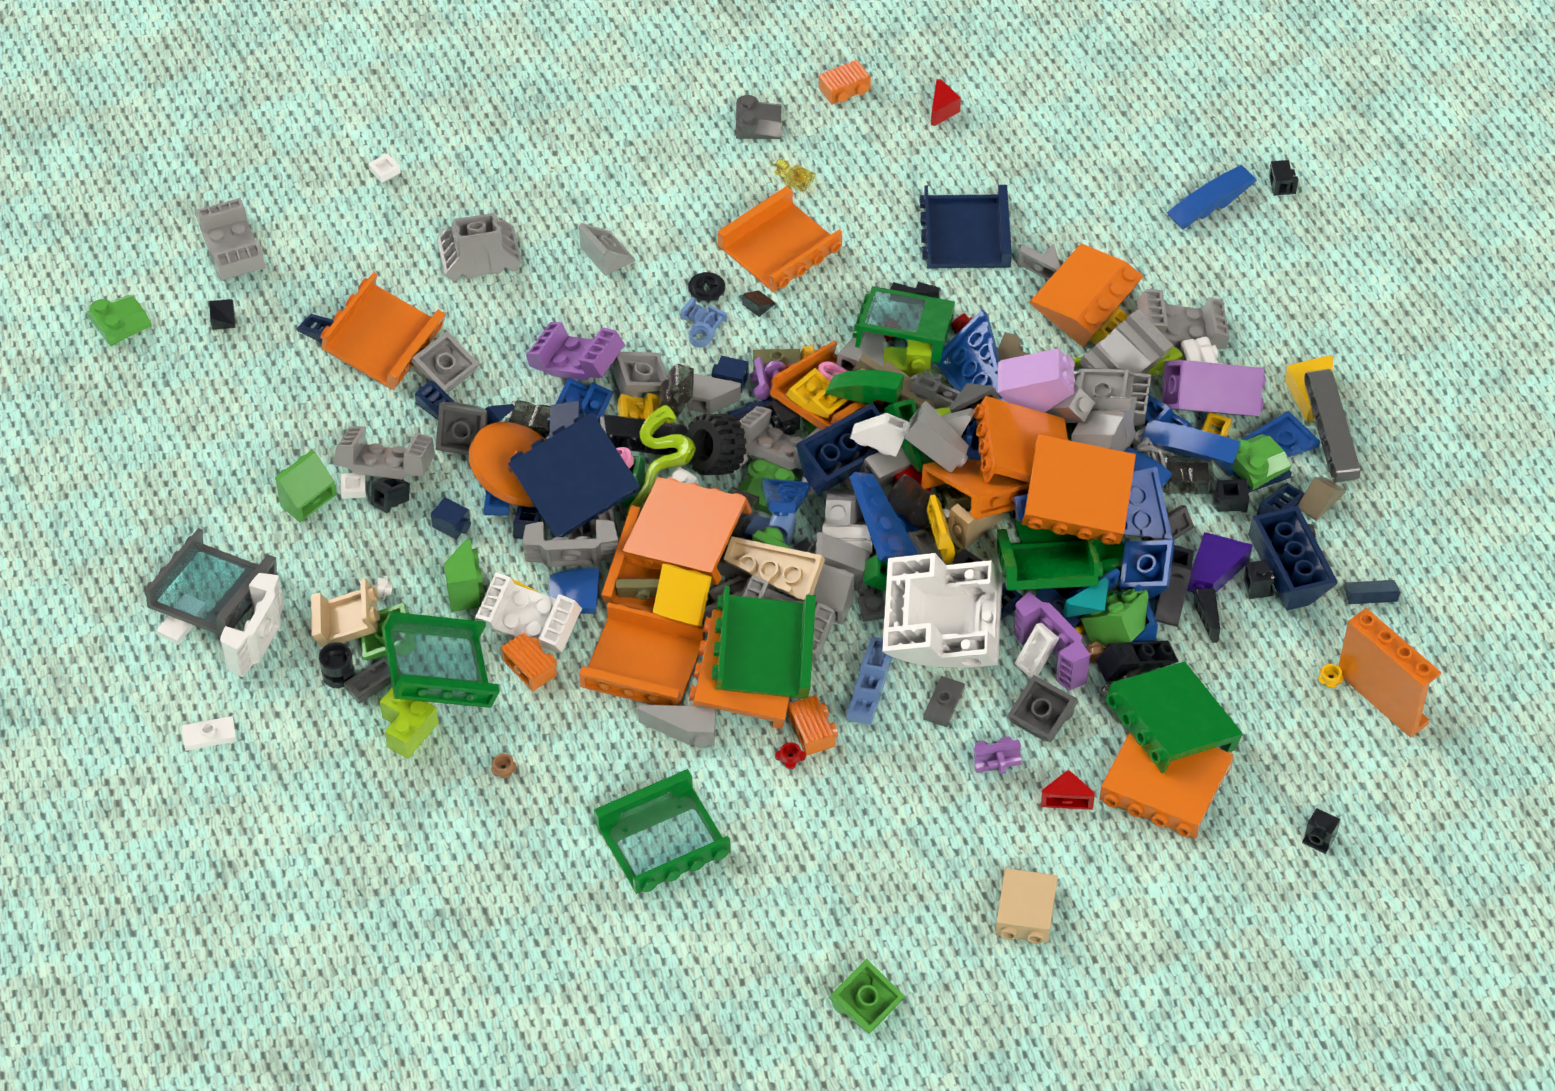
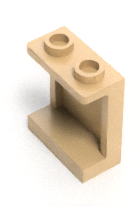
M957 503L950 509L949 532L967 549L1005 517L1006 512L976 520L970 516L971 510L967 512Z
M367 579L361 580L360 590L327 600L321 593L311 595L312 637L323 648L330 643H344L378 632L380 615L377 609V600H379L377 588L372 586Z
M1005 868L995 935H999L1006 940L1020 938L1026 939L1033 944L1049 943L1058 875Z

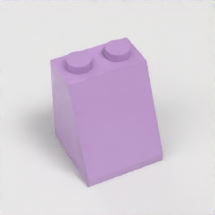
M1059 348L1001 360L998 362V394L1009 403L1046 412L1074 394L1075 363L1071 356L1065 355Z

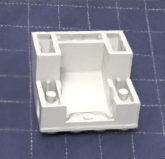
M936 553L888 558L882 651L891 657L925 666L973 668L998 665L1003 572L991 560L945 565Z

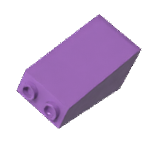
M1187 360L1165 361L1162 403L1171 407L1172 410L1260 416L1264 405L1262 398V388L1266 381L1264 368Z

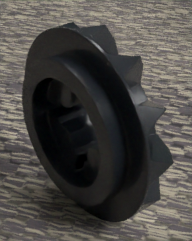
M702 272L696 274L688 283V292H690L691 298H697L699 303L704 300L709 304L711 300L718 301L720 296H724L725 282L722 277L715 273ZM705 283L710 288L709 292H706L704 289Z

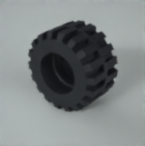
M702 414L696 416L693 422L689 423V430L685 432V436L689 437L696 447L689 465H692V469L695 472L698 471V474L705 476L734 473V470H738L740 464L743 463V456L747 450L745 448L747 440L744 438L745 431L744 428H741V423L739 420H736V417L729 414Z

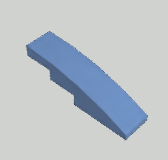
M871 637L860 666V674L854 687L853 698L847 711L846 720L867 725L872 724L893 658L882 651V638Z

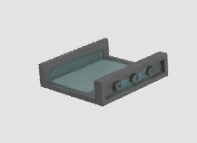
M198 528L192 536L186 539L182 548L173 554L170 562L160 569L158 576L146 586L147 607L221 636L225 626L234 628L253 605L249 584L258 573L277 575L276 557L267 554L259 565L203 544V530Z

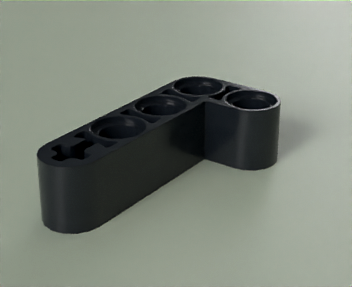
M604 415L598 418L600 425L615 448L626 447L630 451L669 455L677 452L676 448L652 449L645 446L640 439V430L646 421L644 419ZM665 422L654 432L652 437L661 438L673 434L685 436V432L688 429L681 424Z

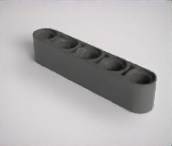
M1331 369L1306 372L1304 375L1305 387L1331 478H1334L1332 479L1334 483L1359 479L1360 466Z

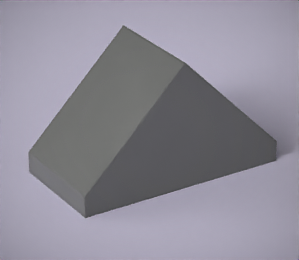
M967 383L949 408L952 413L970 408L975 410L976 406L982 403L985 396L1001 399L994 386ZM973 414L971 420L969 421V423L972 422V421H974V420H976V419L974 418V414Z

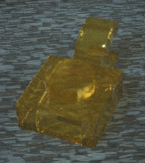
M780 158L774 164L777 167L774 174L783 177L785 185L803 193L816 176V173L797 164L791 168L788 162Z

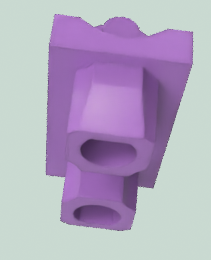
M758 357L754 360L756 369L750 374V378L757 385L753 389L754 395L761 400H765L771 396L772 378L776 373L785 370L786 367L782 362L775 360L765 364L762 358Z
M1010 736L1003 737L998 743L990 745L985 741L976 742L974 747L976 773L998 769L999 774H1005L1006 767L1021 765V743L1019 739L1012 740Z

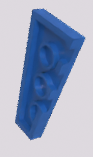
M1289 411L1242 438V440H1248L1260 434L1268 435L1285 451L1287 457L1320 446V440ZM1214 461L1228 476L1236 475V472L1229 465Z
M854 472L849 478L879 561L888 562V558L919 555L874 474Z
M762 478L761 488L769 511L777 516H788V513H796L809 494L811 486L808 482Z

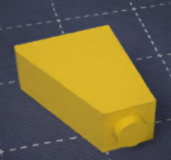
M1332 355L1288 365L1286 368L1285 382L1306 422L1315 419L1306 391L1304 375L1306 372L1331 369L1333 372Z

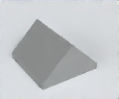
M584 223L580 224V247L605 276L635 261V258L611 231Z

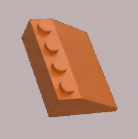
M1081 243L1031 299L1029 304L1079 345L1085 347L1097 330L1129 296L1144 276L1126 261Z

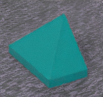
M1105 577L1098 581V586H1090L1068 599L1065 603L1063 615L1065 617L1105 611L1109 580Z

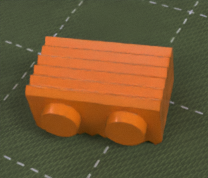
M855 59L835 69L832 68L827 72L824 71L823 74L820 73L819 89L831 105L837 102L842 103L857 94L863 95L870 90L871 76L861 63Z
M522 632L521 635L510 640L509 643L502 645V660L532 692L557 676L556 659L551 653L546 654L542 650V646L537 638H530L525 632Z
M813 695L807 699H800L788 704V717L806 756L835 747V738L838 737V731L835 723H829L828 721L829 712L825 702L820 703L817 695Z

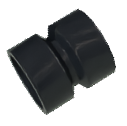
M334 642L327 644L319 652V662L324 683L331 688H343L344 682L355 676L350 648L343 643Z

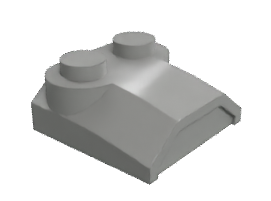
M448 331L412 357L411 361L415 365V370L419 376L432 380L445 392L451 391L471 376L480 365Z
M620 352L614 359L613 374L621 394L639 398L642 392L671 389L672 385L669 383L660 353Z

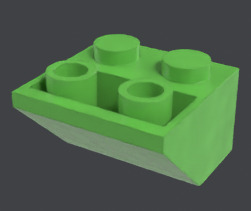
M313 450L299 457L295 463L282 470L275 477L280 506L299 522L303 521L337 495L334 479Z
M468 539L444 563L451 612L479 608L481 606L480 598L485 597L477 548L472 549L471 540Z
M1147 590L1108 591L1105 611L1085 614L1081 618L1090 642H1100L1102 644L1132 642L1145 628L1148 602Z

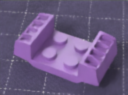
M550 322L535 344L532 345L529 352H527L526 357L530 367L544 371L551 376L587 381L589 378H602L626 345L617 331L602 327L594 339L568 336L562 322Z
M1028 592L1015 604L1016 611L1013 631L1015 637L1023 645L1027 642L1036 624L1043 623L1059 637L1053 649L1058 660L1056 681L1068 690L1087 684L1090 653L1081 642L1082 636L1050 603L1042 602Z

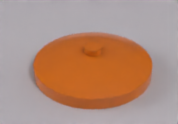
M497 422L487 425L477 433L469 448V463L472 472L479 483L495 497L513 505L534 506L513 471L510 472L508 470V463L511 462L510 458L516 453L522 451L524 454L532 449L531 445L542 438L544 441L546 439L536 431L516 423Z

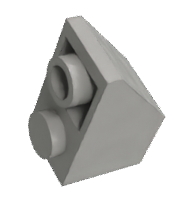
M694 374L687 393V409L712 414L730 406L741 399V383Z

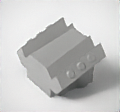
M494 213L453 219L452 228L445 229L437 238L444 274L453 281H457L462 274L467 278L490 273L500 274L505 267L511 271H516L522 264L514 226L505 220L498 221V217Z
M1138 309L1131 313L1125 321L1117 325L1091 351L1083 355L1079 363L1085 369H1120L1146 374L1163 359V356L1174 345Z
M1105 395L1091 398L1095 404L1085 422H1078L1072 433L1071 441L1124 452L1127 447H1130L1136 436L1133 418L1137 397Z

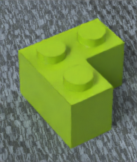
M908 339L907 348L884 347L883 365L886 361H889L909 377L918 373L924 374L926 369L930 370L929 374L931 375L932 344Z
M393 688L380 701L382 718L391 723L385 730L387 748L408 759L439 724L437 708L428 702L394 699Z

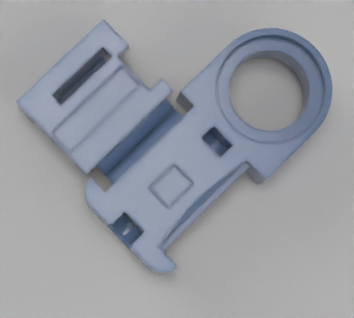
M692 297L681 310L682 319L694 321V325L689 330L690 344L698 348L707 346L715 337V330L723 321L727 322V313L713 306L708 307L707 311L706 308L697 305L695 298ZM696 334H703L706 336L702 340H697L694 338Z

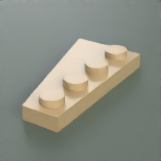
M732 536L724 556L726 563L751 576L769 581V585L804 602L806 594L813 595L825 561L822 555Z

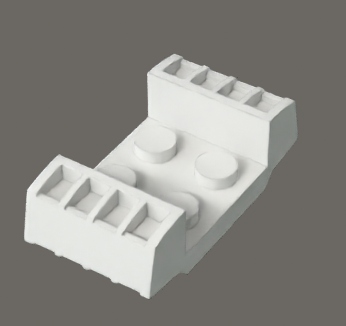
M258 573L249 584L255 612L252 619L246 622L244 632L225 626L221 634L220 643L222 644L226 669L241 677H244L253 664L261 661L282 624L280 615L284 603L278 575Z
M495 573L477 612L475 621L485 622L486 627L513 638L525 632L530 638H537L542 648L563 653L582 608L575 600L559 594L557 599L515 585L511 577Z

